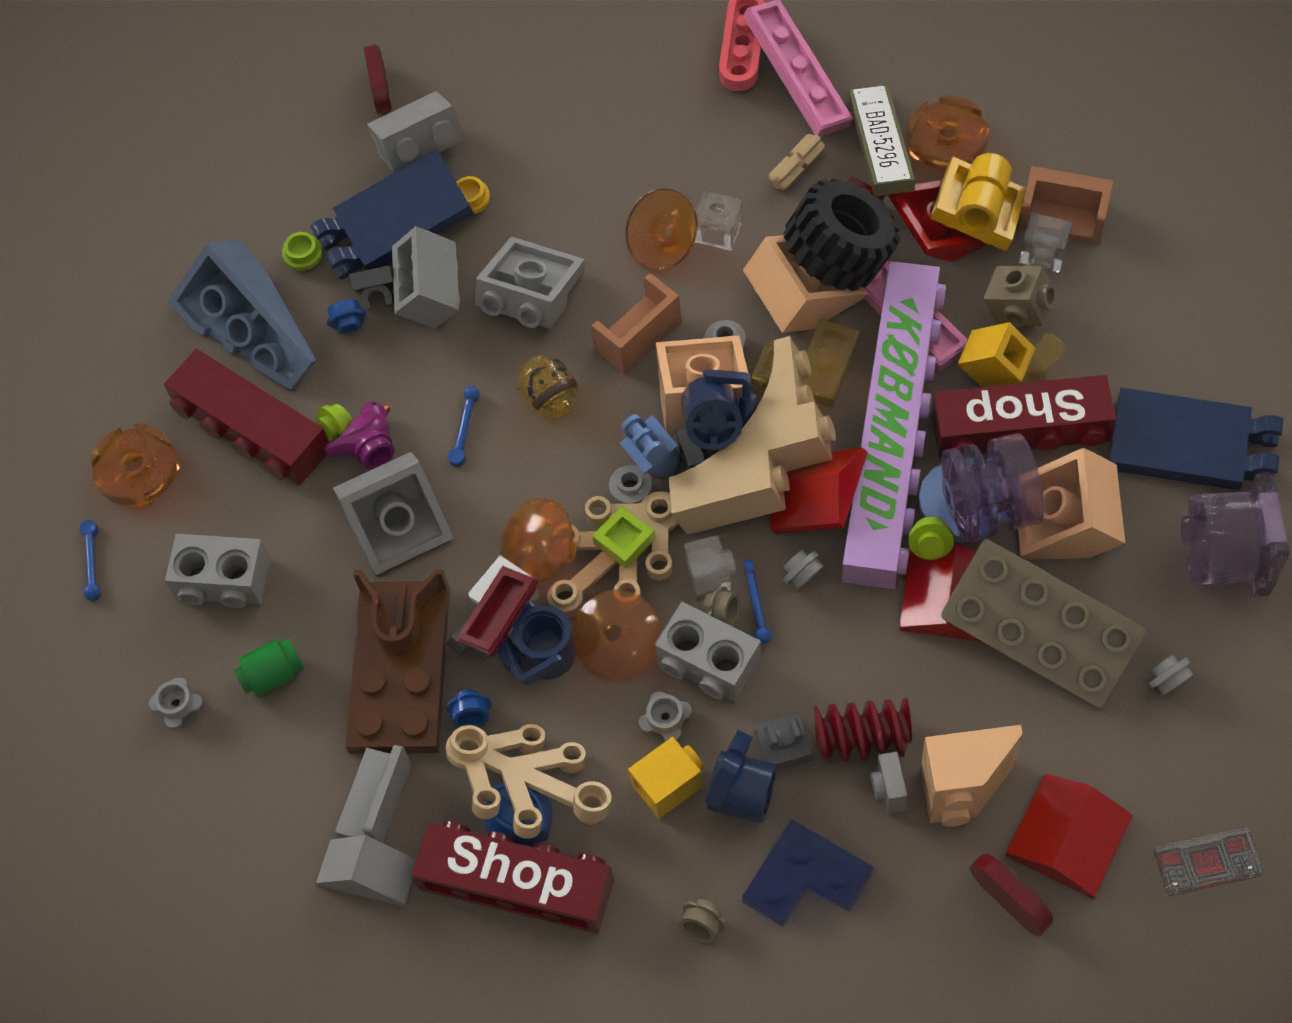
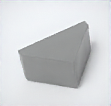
M367 835L330 839L316 885L406 907L414 883L411 875L416 859Z

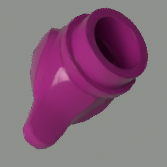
M374 401L365 403L360 414L351 421L341 437L324 446L326 455L328 457L343 454L355 455L358 462L364 464L368 469H374L389 462L395 452L392 439L389 436V423L386 419L391 410L390 406H383Z

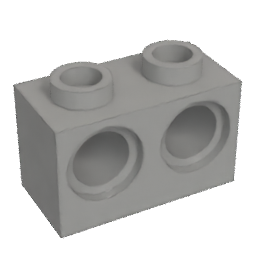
M175 534L165 582L177 600L189 605H201L204 601L221 602L223 605L232 608H243L246 604L261 605L271 558L261 539ZM203 568L199 574L189 576L194 570ZM246 571L240 578L231 579L237 572Z
M682 601L654 645L657 663L666 674L676 679L686 677L699 684V688L708 696L718 700L725 697L734 703L738 700L762 659L760 640ZM683 641H693L697 644L694 649L689 651H682L676 648ZM725 660L737 664L730 671H721L715 667L719 662Z

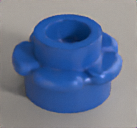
M356 299L336 302L327 309L329 315L327 325L337 329L340 334L354 332L361 328V322L365 319L366 311L361 309L359 301Z
M463 690L449 701L447 712L450 713L449 716L456 728L466 725L481 728L489 720L488 710L492 706L491 700L486 695L481 696L476 690Z

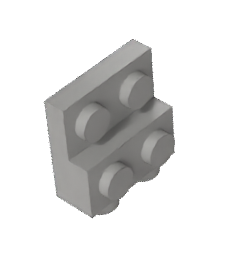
M511 236L476 278L475 305L481 307L483 312L490 316L504 314L517 318L522 325L528 328L542 326L550 329L566 309L568 293L584 273L585 259Z

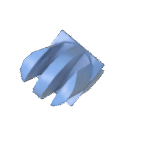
M637 414L629 416L621 425V429L627 435L620 442L621 446L644 474L650 471L656 478H669L675 475L680 468L681 457L675 450L678 447L676 442L653 415L645 422Z

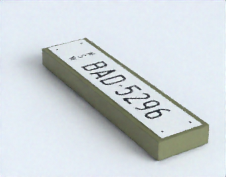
M888 84L849 89V102L874 196L915 191V177Z

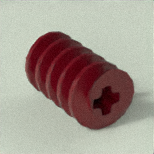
M907 698L902 699L899 712H897L891 699L884 700L880 713H878L873 701H866L862 715L859 714L854 702L847 703L844 716L840 715L835 704H829L825 718H822L817 705L814 706L817 749L820 751L825 763H831L834 749H838L843 761L848 762L852 748L858 749L862 760H868L871 746H875L879 755L888 753L889 746L893 744L899 756L905 757L908 743L912 742L911 713Z

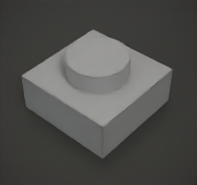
M897 752L878 755L877 772L870 773L875 800H884L887 815L905 812L908 795Z

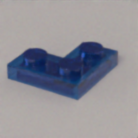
M791 819L742 896V902L784 927L807 888L849 912L873 874L874 867Z

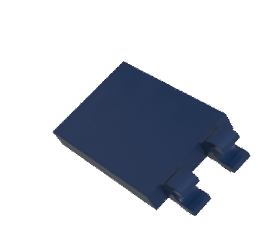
M435 149L335 206L333 210L337 217L319 219L313 222L310 227L324 250L335 247L341 240L349 237L353 246L337 247L326 254L329 263L335 269L338 277L344 279L362 266L370 270L380 268L393 261L392 245L415 226L438 235L472 216L474 212L439 152Z
M1120 387L1116 409L1117 420L1112 435L1109 461L1117 465V471L1233 490H1241L1243 480L1273 485L1275 473L1277 474L1280 456L1273 453L1246 456L1248 442L1266 447H1277L1279 436L1282 435L1284 418L1275 415L1251 418L1252 407Z

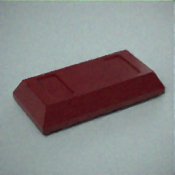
M502 566L455 640L482 653L494 656L536 591L539 583L538 579Z

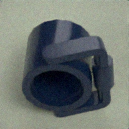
M708 369L703 371V377L689 383L683 391L681 406L687 435L695 445L702 449L718 450L726 448L735 442L741 434L742 428L756 410L757 396L755 393H752L753 380L750 374L746 372ZM731 384L742 385V393H740L739 395V404L736 392L734 388L731 386Z
M533 600L527 603L513 626L512 635L515 646L511 639L506 637L497 651L505 669L512 671L514 677L524 685L532 684L538 679L550 680L562 676L569 671L576 655L575 643L569 619L566 615L553 606L536 605Z
M737 730L727 751H721L717 758L709 792L706 796L707 809L763 823L774 789L777 764L746 757L753 737Z

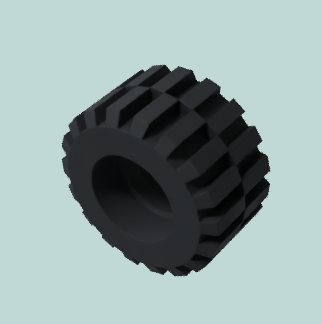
M832 178L830 181L826 179L819 180L817 184H813L787 221L784 231L787 250L794 255L793 260L796 264L802 266L806 270L805 273L810 277L814 276L820 280V283L829 286V284L833 285L836 289L843 291L846 288L856 291L860 287L865 288L896 250L900 236L897 234L899 232L898 224L892 220L894 218L893 214L884 207V203L879 198L874 197L864 187L860 188L853 182H843L836 178Z

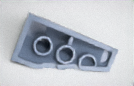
M239 238L207 243L168 302L194 331L202 336L209 335L223 344L222 348L229 353L242 355L252 362L255 369L289 390L296 389L315 364L316 359L265 268Z

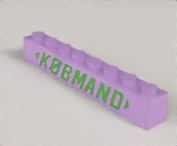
M889 262L861 448H864L868 454L852 501L843 559L842 583L895 590L897 574L906 575L909 548H902L901 544L903 534L909 535L913 528L915 509L907 508L908 495L917 496L920 470L912 469L914 456L923 457L926 431H919L918 425L919 418L928 419L931 394L923 393L925 381L933 382L936 356H928L929 346L938 345L941 320L934 319L935 309H943L946 293V284L938 283L940 267Z

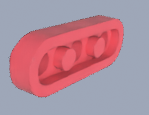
M729 0L719 62V76L722 85L729 90H748L758 80L762 47L743 17L747 8L766 3L765 0Z

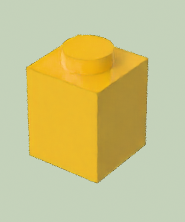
M1010 322L971 331L958 365L981 387L1022 382L1035 347Z
M673 736L628 768L632 787L658 820L703 788L701 769L704 766L702 761L689 745L682 748Z

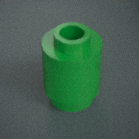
M286 638L280 642L274 639L239 657L238 660L241 667L233 671L245 694L254 690L259 698L296 679L295 674L304 670V667L290 639Z

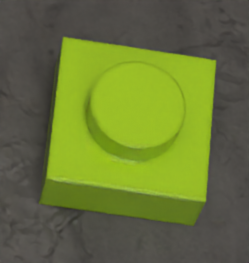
M620 506L592 535L593 544L626 569L656 539L655 530L623 506Z

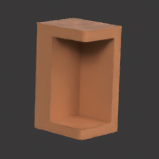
M1031 166L1018 229L1100 244L1114 180Z
M651 273L644 278L646 296L608 329L602 323L596 321L591 326L595 352L624 375L656 346V342H661L682 323L679 295Z

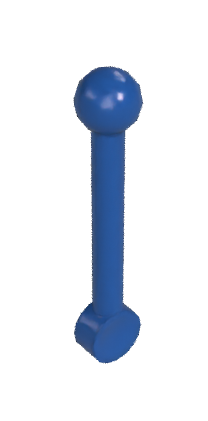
M468 386L464 390L463 396L466 402L456 445L448 453L449 462L455 467L462 466L466 461L463 447L473 404L480 397L479 390L474 386Z
M86 520L81 523L79 528L81 534L85 537L87 586L84 588L83 594L87 600L94 601L101 594L100 588L96 585L94 537L98 534L99 529L93 520Z
M743 560L757 626L754 638L760 640L761 644H767L772 638V633L765 626L753 560Z

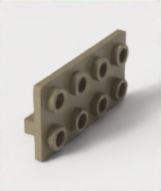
M989 539L982 541L941 612L942 619L1098 708L1104 705L1146 634V629L1143 626Z

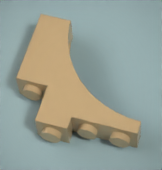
M790 336L774 340V359L769 383L755 412L744 425L741 434L735 442L726 448L720 449L695 467L669 477L671 514L687 535L786 510L784 492L790 489L787 472L832 460L830 442L836 440L833 422L829 415L823 417L817 407L811 388L806 383V376L811 375L809 358L805 350L799 351Z

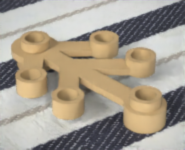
M664 491L653 492L647 495L641 503L610 504L609 500L602 496L590 498L585 504V513L588 522L594 526H602L620 506H623L655 530L656 539L652 542V552L645 561L647 574L650 578L657 581L665 580L672 574V559L668 554L669 532L678 525V522L671 514L670 493ZM596 507H603L606 509V511L601 515H594L591 513V511ZM658 507L667 508V511L663 514H655L652 510ZM563 524L558 526L553 533L555 547L560 553L571 554L577 550H601L593 544L592 535L596 531L579 532L575 526ZM564 535H572L574 537L570 543H562L560 539ZM602 551L571 580H560L550 587L547 594L549 605L561 610L568 619L576 617L584 607L583 593L618 562ZM637 558L627 569L619 564V582L614 587V598L616 604L622 609H633L641 601L640 587L637 583ZM657 561H663L667 564L662 570H655L651 567ZM624 590H633L635 592V595L630 599L620 597L621 592ZM564 591L573 593L566 600L557 598L558 594Z
M526 724L519 730L489 736L479 727L466 725L457 728L446 742L445 752L447 759L454 766L466 770L473 790L472 812L478 818L491 819L500 811V794L496 789L491 788L485 768L501 774L515 812L513 830L521 838L530 839L536 837L540 833L542 825V814L533 806L527 787L572 807L576 817L584 824H598L609 815L612 796L610 790L602 783L589 781L575 788L540 772L559 767L560 770L568 774L578 773L584 768L586 751L582 745L575 742L565 743L557 749L542 751L545 745V731L539 725ZM531 737L537 739V741L530 742L525 739ZM518 748L526 755L510 758L499 752ZM567 756H575V757H577L578 759H576V760H569V759H567V758H565V757H567ZM487 800L491 801L493 804L482 805L479 802ZM531 820L534 823L531 825H526L521 823L520 821Z

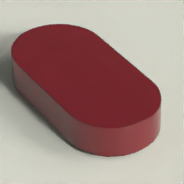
M377 44L365 46L363 48L377 114L391 112L392 103L380 47Z
M982 854L970 865V871L980 886L1028 931L1041 936L1053 924V916L1048 907L998 859L989 854Z

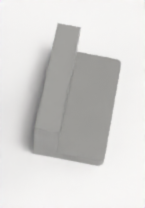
M394 745L390 754L366 747L335 829V834L338 838L367 835L384 843L412 767L404 747Z

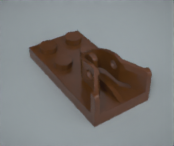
M354 570L353 576L359 588V602L346 749L349 754L365 753L366 747L391 753L393 746L398 745L404 747L406 753H439L450 587L444 570H434L425 581L370 582L362 570Z

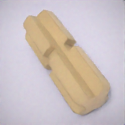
M807 134L790 151V158L786 156L770 172L768 179L776 190H787L804 172L803 167L807 169L824 151L825 145L818 135Z

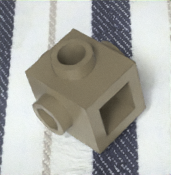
M996 266L983 300L998 325L1010 322L1014 327L1044 326L1050 309L1056 303V289L1050 282L1043 266Z

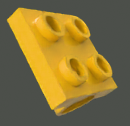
M985 153L979 155L972 164L952 157L946 168L930 219L979 239L985 244L1006 251L1015 234L1026 188L1010 181L1012 175L1011 165L1004 157L998 154Z

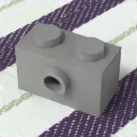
M437 91L367 124L380 158L394 173L435 149L441 152L465 140L452 105Z
M415 226L392 245L394 311L396 315L436 329L459 311L460 296L458 293L456 242Z

